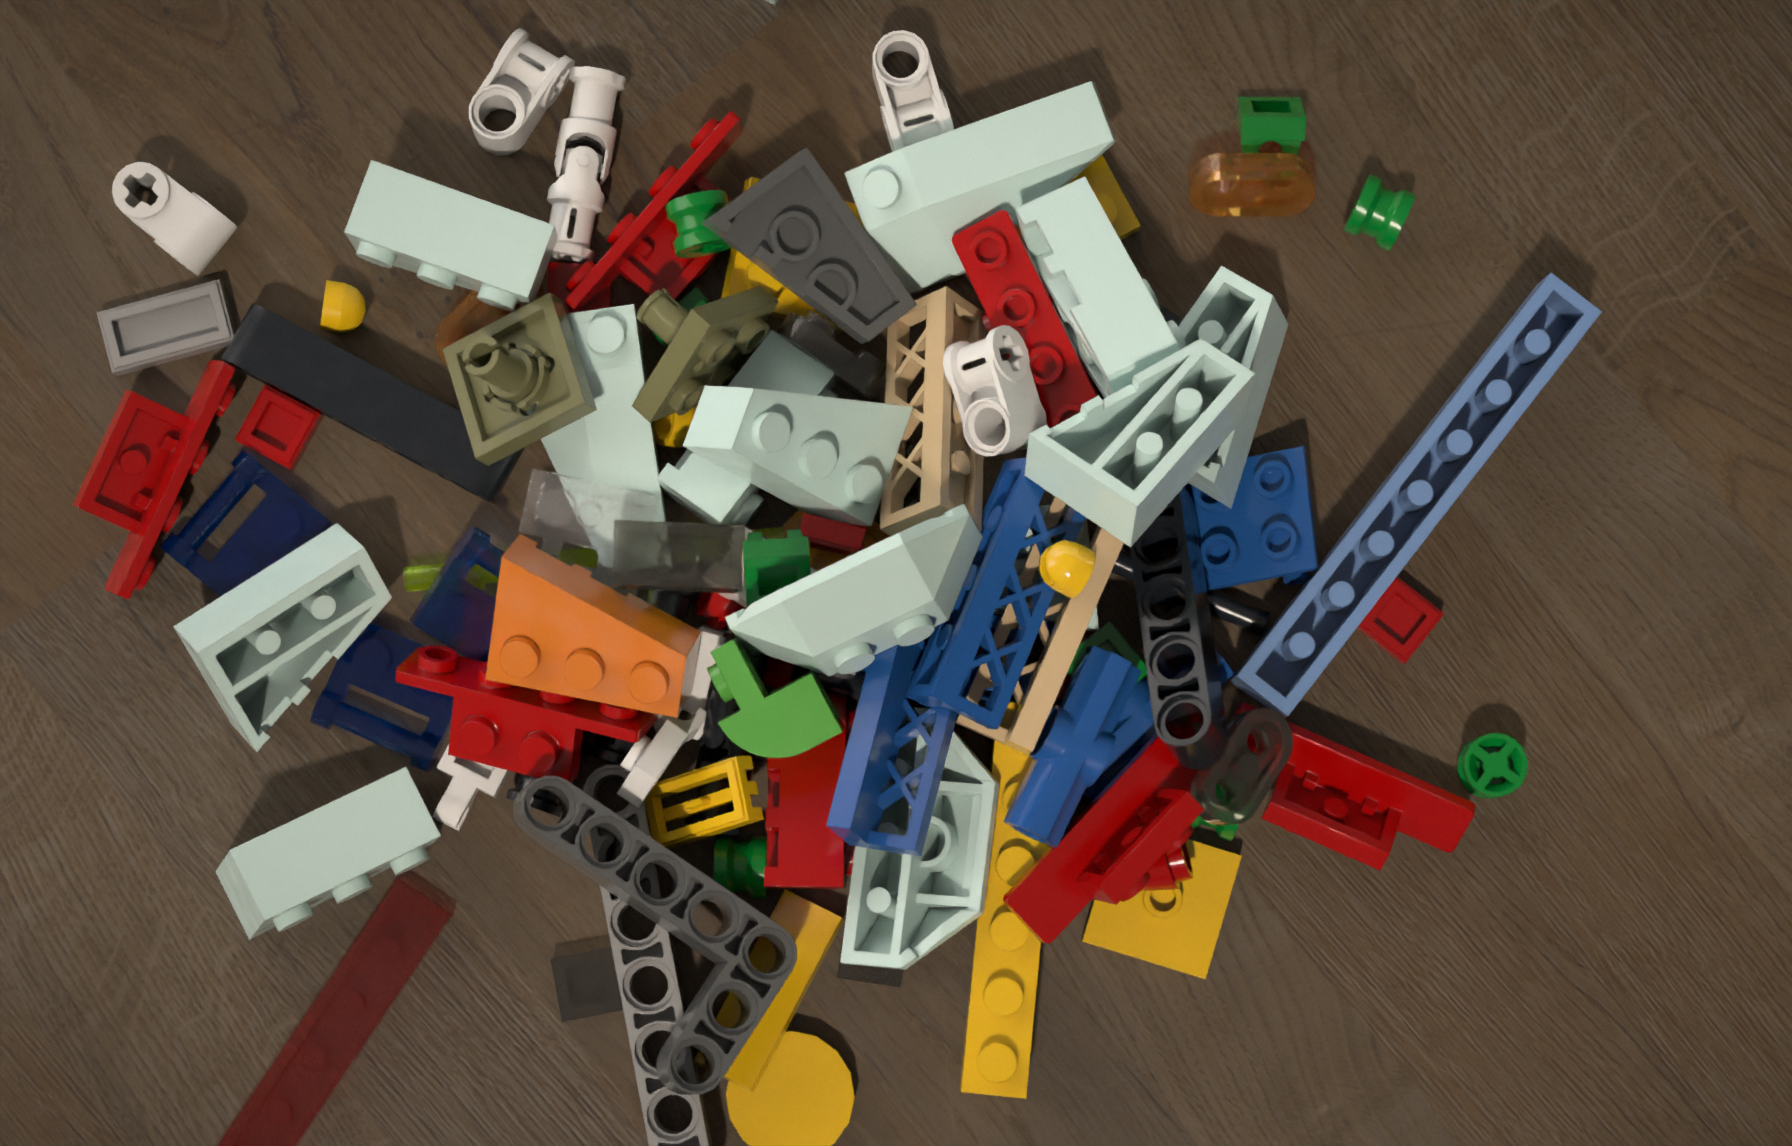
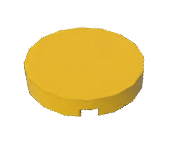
M794 1030L785 1032L754 1093L731 1081H728L726 1090L730 1121L742 1140L749 1146H831L849 1124L855 1099L851 1072L838 1050L816 1035Z

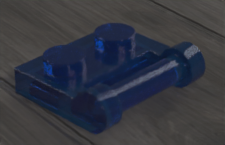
M243 449L230 463L235 468L178 535L171 532L160 545L167 554L220 597L324 532L332 525V522ZM254 484L257 485L268 495L215 558L209 562L197 551Z
M472 525L454 548L409 621L467 658L486 662L489 656L496 598L464 578L475 564L499 578L501 558L505 552L490 543L491 537L489 534Z
M370 623L337 660L328 683L315 704L310 722L328 731L335 726L410 758V766L429 773L451 728L454 697L396 682V668L418 647L425 646ZM351 686L363 689L430 718L422 735L344 703Z

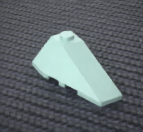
M1090 81L903 147L849 170L844 174L865 231L909 294L914 295L966 273L952 244V237L955 234L1000 210L1008 211L1018 228L1020 225L1015 208L1067 185L1117 141L1095 82Z
M631 304L570 313L567 317L597 410L545 436L541 441L609 578L673 569L663 491L656 478L660 474L654 424L653 422L649 423L632 407V404L648 380L639 320L636 318L635 306ZM555 362L550 365L549 372L553 370ZM536 404L532 406L531 410L526 411L528 415L535 411Z

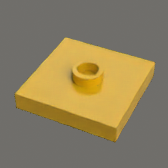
M1188 839L1186 844L1193 867V879L1180 882V889L1140 891L1127 901H1119L1117 905L1093 899L1081 942L1206 979L1242 856Z

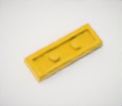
M786 889L781 895L770 919L783 927L793 937L797 946V961L789 977L723 1077L754 1093L843 924L842 917ZM759 937L748 958L751 965L757 971L767 973L774 966L776 951L768 939ZM729 993L715 1019L725 1028L733 1027L741 1015L740 1003L733 994ZM698 1051L694 1061L697 1065L705 1068L704 1057Z

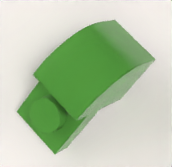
M738 637L727 641L710 652L716 663L708 667L707 670L716 690L725 703L735 698L740 708L723 717L718 724L727 737L740 748L762 757L786 758L808 751L843 732L845 726L816 672L810 671L768 693Z

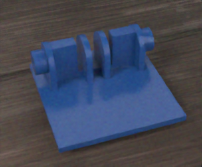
M1304 446L1247 457L1232 508L1227 507L1189 483L1185 485L1195 505L1207 591L1282 576L1284 584L1299 585L1309 580V571L1318 570L1306 450Z

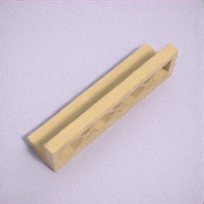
M945 286L914 300L917 305L888 326L885 404L913 407L891 472L881 495L880 530L890 536L930 518L940 517L945 512L962 504H965L978 525L980 532H982L984 456L977 454L969 447L964 437L962 422L953 391L944 373L943 356L947 346L953 343L967 341L971 344L986 338V329L981 314L984 312ZM926 320L925 330L913 348L909 350L910 327ZM970 363L963 365L965 371L972 368ZM922 367H924V382L908 404L907 390ZM921 421L923 422L922 437L909 457L906 458V442ZM920 477V502L903 509L904 497L917 478Z
M1055 496L1044 518L1046 529L1057 525L1066 503ZM1097 526L1091 542L1083 545L1093 550L1096 554L1092 574L1083 590L1076 597H1066L1064 602L1048 608L1045 617L1060 613L1050 634L1044 620L1041 624L1039 635L1044 649L1039 661L1025 666L1020 676L1034 671L1024 694L1019 681L1016 684L1013 694L1018 704V709L1009 729L1006 730L1000 726L998 729H988L958 714L955 723L1024 754L1033 752L1124 544L1122 541L1100 526ZM1057 535L1050 538L1053 544L1055 542ZM1036 544L1032 545L1018 577L1021 588L1031 585L1036 571H1039L1040 554ZM1032 595L1025 597L1027 604H1029ZM1011 603L1005 606L994 631L993 639L996 648L1005 644L1011 630L1019 628ZM1007 655L1000 657L1002 665L1004 664ZM987 663L979 666L965 697L976 704L979 703L984 690L994 686L992 679L989 680L991 675Z

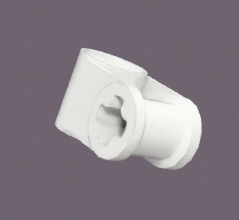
M521 28L516 29L505 42L494 62L493 68L472 97L469 105V120L478 144L486 152L497 156L510 155L517 152L526 143L547 108L556 101L569 80L570 70L575 65V61L564 55L559 59L529 41L530 34ZM497 109L512 111L516 118L508 129L494 132L483 126L485 117L490 112Z
M905 30L892 31L884 35L876 44L872 55V74L881 103L880 110L892 152L954 130L942 89H939L930 55L924 41L915 33ZM895 51H904L915 58L918 68L912 75L906 78H896L886 72L882 64L883 60Z
M135 162L126 165L117 173L113 181L112 196L116 206L133 223L155 239L154 242L197 276L202 273L238 228L202 197L194 192L191 194L161 169L150 163ZM141 185L146 189H152L158 196L156 202L151 206L143 201L140 202L134 195L136 189Z
M1001 325L990 330L985 339L970 344L967 341H958L947 346L943 356L944 373L953 391L962 422L964 437L969 447L977 454L983 456H995L1027 449L1029 434L1047 424L1046 412L1040 402L1030 369L1028 349L1020 334L1007 325ZM1009 354L1010 357L1008 360L1003 361L1001 355ZM970 363L972 368L965 371L963 365Z

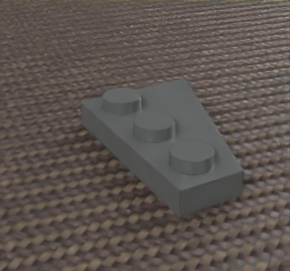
M807 147L794 154L701 223L860 344L873 339L917 305Z

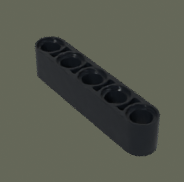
M254 303L251 304L221 358L224 362L252 378L495 504L525 449L522 448L487 466L475 459L462 412Z
M1184 486L1130 547L1154 727L1157 735L1174 758L1182 766L1193 770L1208 768L1223 757L1228 746V732L1195 505L1190 493ZM1170 548H1177L1175 554L1163 562H1156L1162 552ZM1186 605L1178 617L1164 620L1166 613L1173 607ZM1186 663H1194L1192 670L1186 676L1180 679H1171L1174 672L1180 666ZM1194 722H1203L1200 731L1195 736L1188 739H1180L1182 731L1188 725Z

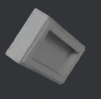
M219 279L97 312L111 371L116 376L226 347L230 344L236 333L224 285Z

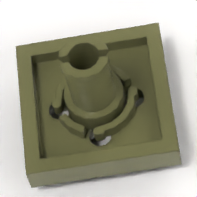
M760 285L692 308L688 312L670 296L671 294L665 288H662L661 291H655L641 305L636 318L659 336L668 345V348L632 404V407L650 423L674 413L678 415L687 413L699 403L705 385L727 387L738 374L736 369L744 356L756 349L767 336L770 326L766 321L779 301Z
M552 293L532 301L442 349L475 459L487 466L597 410L563 301ZM555 362L553 370L549 372L550 365ZM536 404L535 411L527 416L525 411L531 410L532 406Z

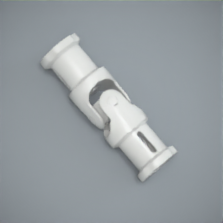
M576 66L571 68L569 79L574 83L570 114L568 118L561 120L555 152L554 166L556 177L559 178L549 187L547 201L552 205L549 224L555 225L558 235L550 259L565 263H585L588 260L594 262L595 253L590 250L596 213L603 211L605 202L600 185L608 177L617 130L612 127L613 113L617 94L619 91L624 90L626 86V78L613 71L590 66ZM570 143L588 144L600 149L604 155V158L602 155L596 153L592 148L587 146H579L576 148H570L566 150L565 147ZM570 216H574L575 222L572 238L569 239L567 238Z

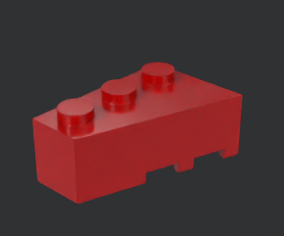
M827 693L845 726L842 733L801 754L786 758H767L768 801L765 826L767 831V867H764V887L845 889V876H851L855 846L847 844L826 826L856 709H847V697Z

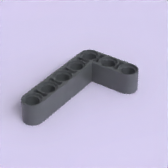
M543 776L532 781L517 794L513 804L514 820L517 827L526 836L716 964L666 1040L657 1058V1074L661 1083L668 1090L679 1095L704 1094L713 1090L722 1081L792 972L797 961V946L793 937L779 924L569 781L558 776ZM548 791L560 800L562 815L555 825H544L533 817L530 810V801L535 792ZM593 827H601L608 830L616 842V851L609 862L594 860L586 850L585 838L588 831ZM647 864H655L662 867L669 877V889L662 899H653L642 891L640 874ZM702 900L715 903L723 915V924L715 936L703 934L694 922L695 909ZM756 937L768 939L776 951L774 966L767 973L757 971L751 965L748 958L749 946ZM722 991L733 994L741 1006L739 1020L731 1028L721 1026L715 1020L712 1013L713 1002ZM688 1046L698 1049L705 1060L703 1076L693 1084L685 1082L676 1070L677 1057Z

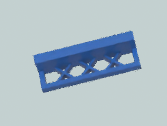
M1026 458L1004 461L982 513V540L949 620L934 627V632L928 640L905 695L926 707H946L988 729L999 728L1055 593L1052 588L1043 582L1041 575L1037 583L1021 588L1014 567L1020 549L1036 544L1041 557L1046 548L1052 545L1050 538L1056 535L1054 544L1064 540L1076 542L1086 519L1085 516L1069 506L1063 523L1046 529L1039 507L1045 489L1024 476ZM1031 527L1033 535L1026 537L1028 529ZM1006 586L1008 594L1001 596L1002 591ZM1032 595L1027 606L1025 597ZM1011 603L1019 628L1013 642L996 648L989 622L995 609ZM981 645L983 654L976 656L978 648ZM1007 655L1005 662L1002 666L1000 657ZM987 663L994 688L986 707L983 708L959 694L969 670Z
M928 638L910 646L895 645L874 655V661L867 667L826 824L828 828L850 846L922 856L958 714L946 707H931L919 716L911 703L912 699L905 696L926 648ZM964 682L963 687H962V689H961V691H960V694H959L960 696H962V694H963L965 682ZM909 716L912 721L906 725L907 717ZM934 724V728L931 735L928 728ZM920 734L928 746L925 763L903 777L895 764L899 748ZM893 777L896 783L890 787L891 779ZM918 786L917 794L915 796L912 790ZM905 796L913 809L906 836L878 832L883 810Z

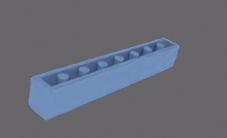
M1550 273L1538 283L1318 565V570L1313 571L1309 580L1303 584L1236 670L1235 674L1229 679V682L1270 714L1281 719L1289 716L1602 311L1553 273Z

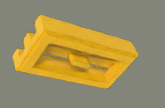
M735 756L657 782L645 798L652 839L667 849H672L764 820L762 808L752 806L751 796L759 793L756 781H747L746 771L753 769L751 756ZM728 777L729 788L665 809L662 807V798ZM733 802L734 811L667 832V823Z

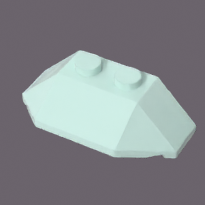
M962 504L945 512L940 517L930 518L787 585L750 604L747 609L744 610L743 608L725 618L730 630L747 649L829 677L836 673H855L870 665L875 659L874 655L895 645L910 646L919 643L934 632V627L949 620L983 536L965 504Z
M914 707L919 716L930 709ZM909 716L907 717L906 725L912 721ZM934 724L928 728L931 735L934 728ZM954 730L922 856L855 846L840 963L906 970L984 914L1000 784ZM920 734L899 748L895 764L903 777L925 763L928 746ZM893 777L891 779L890 787L896 783ZM918 786L912 790L915 796L917 794ZM905 796L883 810L878 832L906 836L913 809Z

